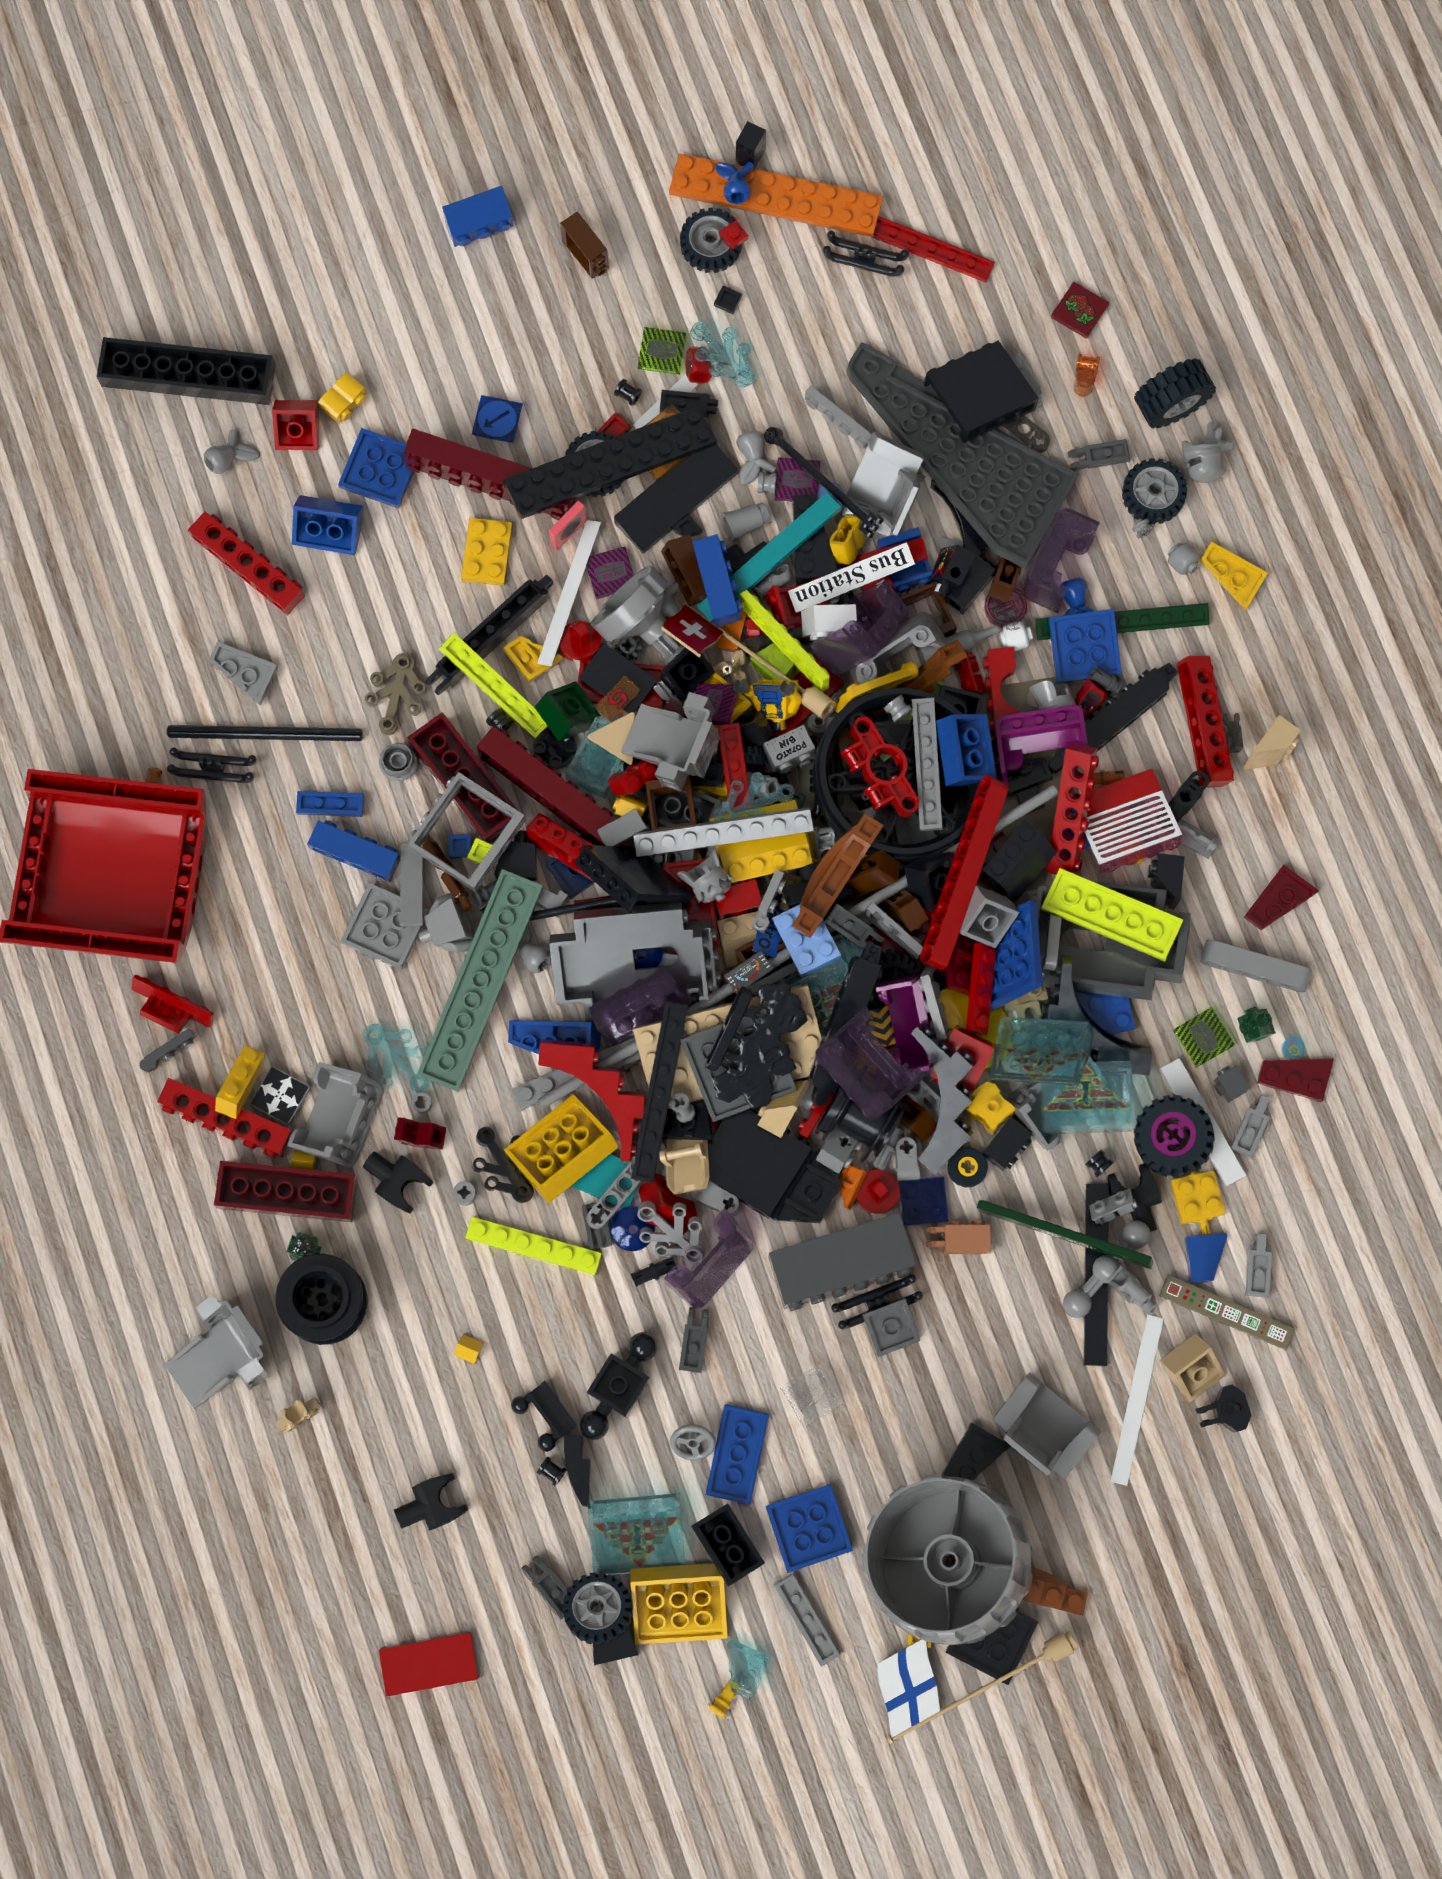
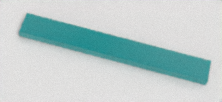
M828 492L730 577L731 580L735 579L738 592L735 593L736 600L740 598V593L745 590L750 591L842 510L841 506ZM705 598L697 605V608L713 623L709 602Z

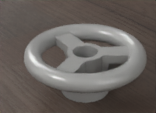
M685 1425L673 1432L670 1438V1446L673 1452L683 1459L701 1460L712 1454L716 1441L714 1435L705 1427ZM707 1438L709 1446L705 1451L700 1452L698 1448L700 1442ZM677 1443L685 1444L691 1449L692 1453L684 1452L678 1447Z

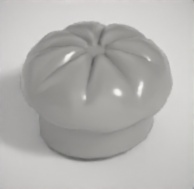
M394 743L382 751L379 758V767L387 778L394 781H403L415 773L418 767V756L409 745Z

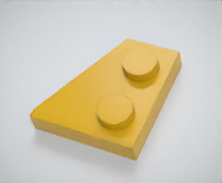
M519 636L503 647L505 654L529 683L563 661V657L557 653L552 666L537 664L543 646L534 644L523 636Z

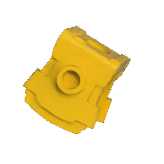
M987 1081L973 1092L972 1095L975 1098L966 1107L965 1115L974 1121L977 1120L982 1123L986 1131L993 1135L1008 1118L1015 1114L1016 1109L1011 1103L1004 1100L1000 1094L1001 1091L995 1083L992 1084Z

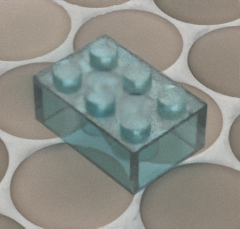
M595 717L565 775L566 780H570L576 785L605 799L611 789L607 781L613 774L621 771L624 761L587 738L589 734L610 724Z

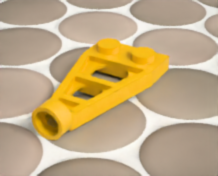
M909 661L902 664L899 671L860 685L858 683L850 685L846 689L847 692L839 697L835 710L839 713L846 705L865 694L894 688L907 680L910 681L918 677L919 673L916 664Z

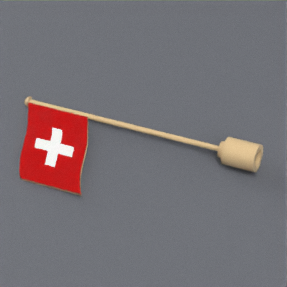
M686 601L681 604L682 609L679 613L668 618L662 625L661 630L699 658L705 649L715 644L723 635L783 680H791L720 627H716L714 623H711L698 611L688 606ZM798 685V691L802 693V705L822 719H826L831 715L836 706L835 700L815 686L804 690Z

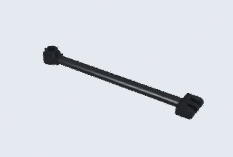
M769 427L764 433L766 442L777 445L860 519L863 523L859 529L867 537L872 538L874 533L869 527L877 531L879 526L874 521L882 524L883 518L874 511H870L867 515L786 442L780 428Z
M612 897L538 910L533 912L530 921L574 913V911L619 905V903ZM645 901L649 904L655 903V901Z

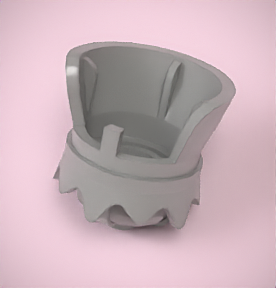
M1045 680L1029 687L1032 696L1039 706L1038 710L1076 705L1067 683L1054 685L1051 681Z
M716 849L697 867L688 872L680 871L677 873L679 878L692 887L698 902L702 901L703 903H710L713 900L720 902L725 899L724 893L729 891L730 882L734 881L722 869Z

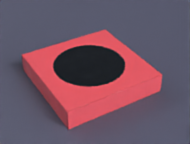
M577 501L549 530L550 543L554 549L558 550L587 521L585 506L580 501Z

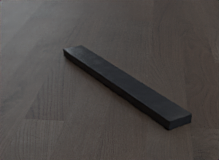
M670 1001L665 1003L631 1179L654 1183L681 1047L680 1039L683 1037L689 1005Z
M1086 1184L1085 1235L1108 1242L1109 1221L1103 1225L1092 1221L1089 1205L1108 1198L1109 1185ZM1085 1247L1084 1285L1093 1275L1092 1268L1095 1260L1107 1254ZM1103 1283L1091 1297V1309L1084 1316L1083 1366H1107L1108 1283Z

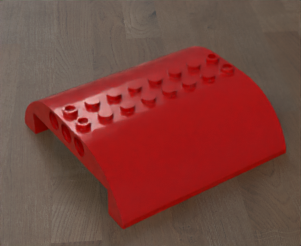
M28 769L24 791L30 796L10 916L9 920L1 921L0 943L178 963L184 954L191 933L202 870L206 836V798L204 789Z

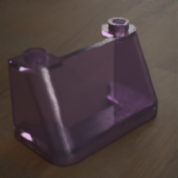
M725 1209L718 1214L713 1224L715 1232L719 1235L717 1238L719 1242L693 1273L685 1266L678 1265L673 1267L664 1277V1283L694 1308L704 1307L753 1249L752 1239Z

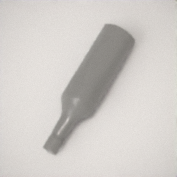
M995 625L978 632L963 630L945 638L949 644L958 639L963 649L969 652L981 640L1000 632L998 626ZM934 646L918 648L923 664L937 651V648Z

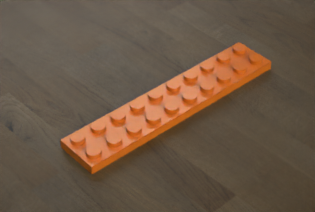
M681 153L678 155L669 195L874 237L883 201L882 195L752 169L744 176L751 188L750 198L745 203L736 205L729 203L723 193L728 179L721 177L715 170V164L724 162ZM733 165L737 170H740V169L743 167V166Z

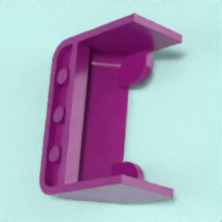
M1077 705L1005 715L1000 717L995 723L1003 782L1008 784V791L1010 790L1007 772L1018 770L1023 765V754L1067 748L1072 742L1088 746L1083 710Z
M921 974L884 982L876 987L880 1001H884L885 1005H888L897 1046L895 1054H892L893 1065L897 1067L894 1071V1076L927 1071L933 1067L932 1061L923 1046L911 1034L920 1023L923 1026L927 1025L930 1027V1021H932L931 1014L926 1012L924 1000H926L925 992H921L918 983Z

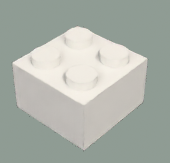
M856 604L813 605L801 611L803 637H810V641H819L827 637H831V640H843L844 637H850L851 633L857 631Z

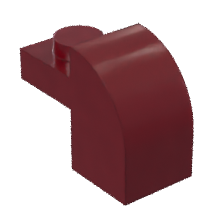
M398 1117L394 1140L408 1146L443 1150L446 1127Z

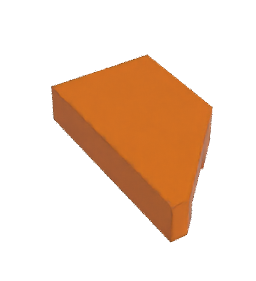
M851 1164L848 1168H843L839 1177L843 1184L840 1190L844 1200L843 1205L851 1210L867 1174V1171Z

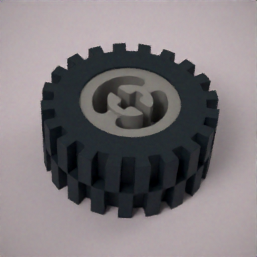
M1193 358L1192 360L1187 359L1183 363L1178 362L1173 367L1169 366L1162 373H1157L1156 377L1147 380V384L1142 385L1139 388L1140 390L1135 393L1134 400L1148 425L1153 429L1155 427L1161 428L1163 425L1166 427L1172 422L1176 423L1179 419L1189 416L1191 412L1197 411L1198 407L1207 403L1206 400L1213 397L1212 394L1216 392V387L1201 360Z

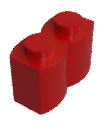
M637 761L629 765L625 771L613 774L607 782L614 795L633 794L645 782L657 779L655 773L658 767L646 761Z

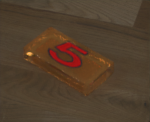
M624 675L595 708L612 723L641 690Z

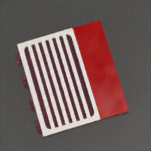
M1152 769L1091 790L1090 798L1093 799L1090 811L1087 812L1089 826L1087 831H1084V834L1098 863L1099 874L1113 872L1117 867L1123 865H1132L1145 857L1152 858L1159 852L1174 850L1182 844L1181 830Z

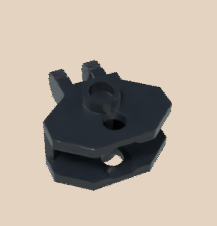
M1233 1384L1220 1388L1216 1400L1210 1405L1195 1409L1197 1414H1203L1209 1410H1213L1215 1419L1203 1420L1200 1422L1201 1428L1213 1424H1222L1233 1433L1245 1430L1252 1416L1245 1393ZM1236 1404H1238L1240 1407L1239 1411L1236 1410Z

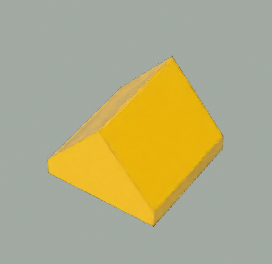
M294 1151L291 1158V1168L315 1170L317 1157L300 1151Z
M463 1334L457 1343L454 1356L475 1364L484 1343Z

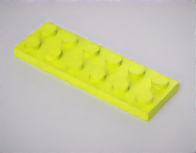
M1061 868L1041 907L1042 910L1061 916V918L1162 961H1166L1183 924V919Z

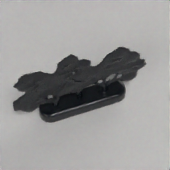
M785 981L777 986L768 983L761 985L758 989L760 1004L753 1009H748L753 995L752 990L742 986L738 991L705 1062V1068L711 1071H717L723 1060L727 1063L728 1069L725 1073L716 1076L712 1081L714 1089L717 1091L715 1094L716 1098L730 1103L739 1096L745 1095V1101L752 1109L767 1106L774 1091L770 1076L774 1074L785 1076L796 1069L793 1059L789 1058L790 1049L788 1044L781 1042L780 1038L782 1034L797 1031L808 1019L805 1011L802 1009V1002L799 996L791 992V986ZM764 1001L769 1002V1005L764 1006L762 1004ZM761 1009L770 1010L768 1015L762 1017L756 1015V1013L760 1014ZM743 1017L752 1018L754 1023V1029L748 1036L736 1032ZM756 1019H760L761 1023L757 1024ZM733 1038L740 1041L739 1054L726 1055ZM732 1064H736L738 1069H733Z

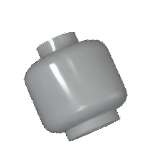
M1177 543L1168 552V563L1179 574L1184 575L1188 572L1192 574L1198 569L1200 555L1188 543Z

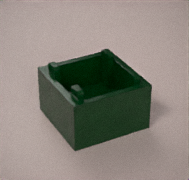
M576 681L546 692L534 707L559 742L588 731L601 716Z

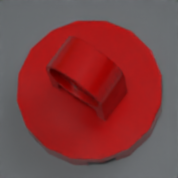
M579 620L565 626L559 643V649L562 655L570 661L574 659L587 662L592 660L602 645L601 635L591 626V623Z
M881 1169L870 1170L865 1176L856 1200L860 1207L868 1213L885 1214L898 1203L900 1196L899 1183L895 1176L888 1171Z

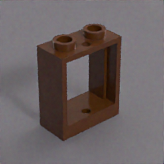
M577 211L560 223L562 242L591 279L596 276L603 275L609 268L608 251Z
M935 582L932 584L924 583L911 593L906 591L897 596L894 606L902 623L909 619L904 607L931 596L944 622L943 625L939 626L943 635L947 637L956 633L957 626L943 598L934 593L937 586Z
M689 775L682 791L687 792L691 822L659 827L655 796L680 791L661 785L659 780L645 782L652 830L698 824L692 781Z

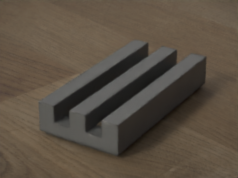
M596 1203L582 1205L590 1250L612 1246L608 1223L604 1226L607 1242L602 1243L600 1229H595L598 1244H593L591 1228L586 1218L587 1210L592 1209ZM599 1205L598 1208L601 1209V1214L603 1215L604 1212L606 1213V1210H604L602 1205ZM593 1214L594 1224L599 1223L598 1217Z

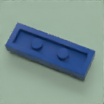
M297 791V815L363 817V793Z

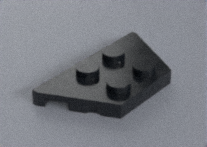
M815 1144L772 1212L770 1216L772 1220L820 1224L842 1189L843 1184L835 1171L816 1160L821 1150L818 1145Z

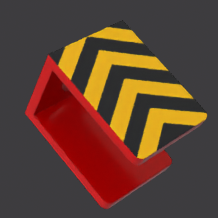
M888 1005L865 1011L867 1012V1018L864 1027L870 1049L879 1052L897 1047Z

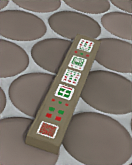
M1167 1275L1159 1297L1283 1350H1287L1295 1330L1290 1326L1170 1275Z

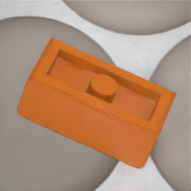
M744 611L740 612L742 620L723 625L721 628L739 642L742 638L747 617ZM723 635L718 639L717 649L735 652L739 649L737 645Z

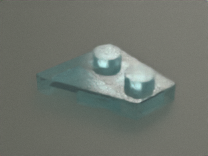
M730 1639L727 1648L729 1649L731 1691L752 1701L771 1657Z

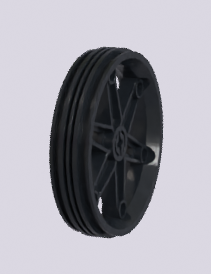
M890 688L874 691L855 699L832 719L818 743L814 756L813 787L817 803L825 820L840 838L856 825L842 811L835 795L860 794L870 787L869 784H849L850 779L863 777L862 769L854 773L845 771L830 775L832 753L843 731L846 728L850 731L853 721L857 718L867 717L865 714L885 708V706L900 695L903 696L904 703L910 705L911 708L912 699L934 698L935 717L937 720L949 715L962 714L958 709L944 699L925 691L911 688ZM913 715L898 745V748L903 753L914 731ZM864 726L863 728H857L861 733L867 732ZM876 727V729L878 730V732H879V734L881 735L882 739L884 740L885 744H892V745H894V744ZM914 752L913 758L906 756L908 766L905 777L908 782L910 781V785L915 791L917 789V775ZM872 756L870 759L873 764L870 766L871 770L876 774L880 773L881 780L888 781L899 772V766H896L892 756L885 762L882 761L880 756L876 758ZM938 757L939 766H943L941 757ZM944 773L939 774L940 782H945ZM831 781H839L841 788H834ZM979 783L970 784L967 804L956 823H954L941 805L942 822L947 824L948 830H932L937 837L916 844L886 842L899 814L893 808L885 824L881 822L885 807L875 811L873 819L884 825L880 830L884 839L878 840L875 838L865 855L868 856L883 850L900 863H910L918 857L942 853L960 841ZM903 801V804L905 803L910 809H912V804L910 802ZM918 807V809L914 812L918 817H919V807Z

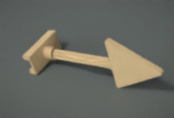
M634 712L589 734L587 738L622 761L632 765L633 757L622 754L621 751L633 725ZM717 747L713 755H717Z

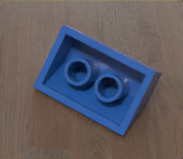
M502 185L442 207L446 227L454 247L466 246L473 240L485 239L495 232H504L514 226Z
M299 495L293 506L291 545L355 555L362 526L363 506Z
M956 714L936 721L946 786H964L980 783L981 779L986 775L997 779L987 714Z

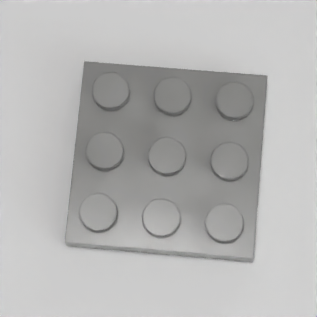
M369 883L340 942L401 970L422 926H400V896ZM422 906V926H423V924H424V922H425V921H424V917H425L427 914H429V909H427V908H425V907H423V906Z

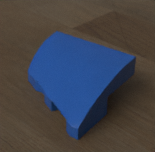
M1227 1233L1185 1237L1190 1284L1214 1281L1227 1240Z

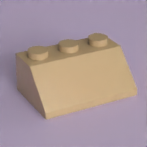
M1279 715L1256 746L1243 768L1249 770L1278 765L1281 759L1286 761L1300 740L1297 736L1301 730Z
M758 911L717 921V930L727 968L738 966L735 950L755 940L757 930L752 929V924Z

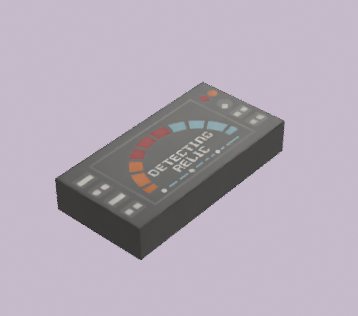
M759 950L726 973L724 977L737 994L742 986L747 988L774 968L762 951Z

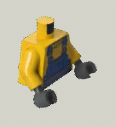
M742 679L741 682L736 680L733 686V690L736 693L744 694L751 700L757 711L762 710L766 719H772L774 731L786 729L785 719L796 715L802 702V697L798 692V680L761 679L749 685L748 679Z

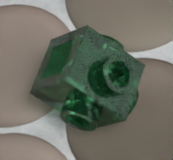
M1252 1007L1244 1011L1245 1015L1237 1018L1239 1029L1246 1043L1260 1041L1276 1034L1272 1024V1017L1268 1013L1267 1008L1258 1010L1257 1007Z

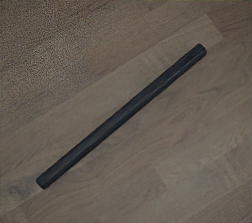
M169 725L167 727V736L169 738L362 741L363 731L360 728Z

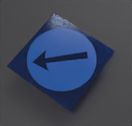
M481 395L472 435L514 443L523 403Z

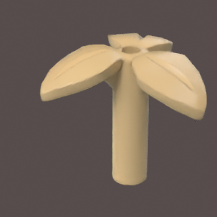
M742 649L733 653L731 657L732 665L722 661L713 667L714 671L721 677H726L733 673L734 683L736 680L741 682L742 679H747L746 672L738 668L746 664V654Z

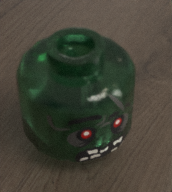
M298 1232L296 1236H291L286 1252L289 1253L290 1259L296 1261L304 1256L320 1254L322 1247L318 1246V1238L316 1236Z

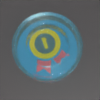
M1289 1037L1283 1042L1281 1051L1287 1059L1296 1060L1303 1055L1305 1045L1300 1038Z

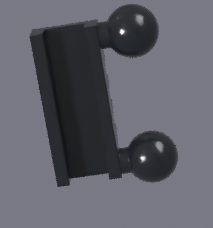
M544 1381L524 1397H515L511 1402V1409L516 1414H524L527 1412L529 1404L531 1402L534 1404L553 1431L551 1434L544 1433L538 1438V1447L542 1451L548 1452L554 1449L558 1439L577 1427V1424L546 1381Z

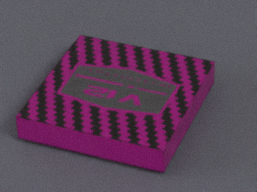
M778 457L774 500L792 502L793 496L814 495L816 499L819 482L792 458ZM807 460L820 471L821 461Z
M626 547L589 556L586 565L596 600L613 595L634 575Z
M697 684L695 694L708 697L715 709L711 719L713 725L730 724L738 693L733 690L734 684Z

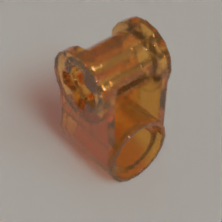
M1082 353L1078 354L1074 391L1078 396L1086 397L1091 394L1098 371L1100 356L1092 358L1082 356ZM1084 381L1087 382L1089 385L1084 386L1080 382Z

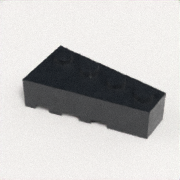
M814 495L793 496V521L816 502ZM824 526L794 551L796 586L809 583L812 579L821 578L838 571Z

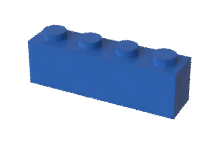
M717 534L692 541L716 627L742 620L740 612H743L741 600H736L735 597L738 588L735 579L731 580L729 574L733 572L730 560H725L724 556L725 553H728L725 541H720Z
M325 820L324 823L317 821L307 843L310 850L388 882L391 881L400 861L399 853H397L395 848L385 845V847L379 846L377 841L369 837H365V839L357 837V833L349 829L340 830L336 828V824Z

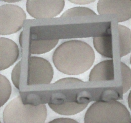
M458 772L456 776L448 780L446 784L447 789L443 795L440 793L433 803L435 806L431 812H426L422 817L420 828L411 833L408 846L411 850L476 892L522 827L526 818L525 815ZM462 786L511 818L470 879L421 847L425 838Z

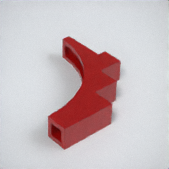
M541 1039L538 1065L556 1068L575 1076L601 1097L610 1110L618 1129L621 1143V1162H630V1157L635 1156L636 1143L632 1142V1134H637L638 1121L634 1120V1118L643 1119L646 1104L645 1092L618 1090V1088H623L624 1075L619 1074L620 1068L593 1066V1064H598L599 1050H594L595 1044Z

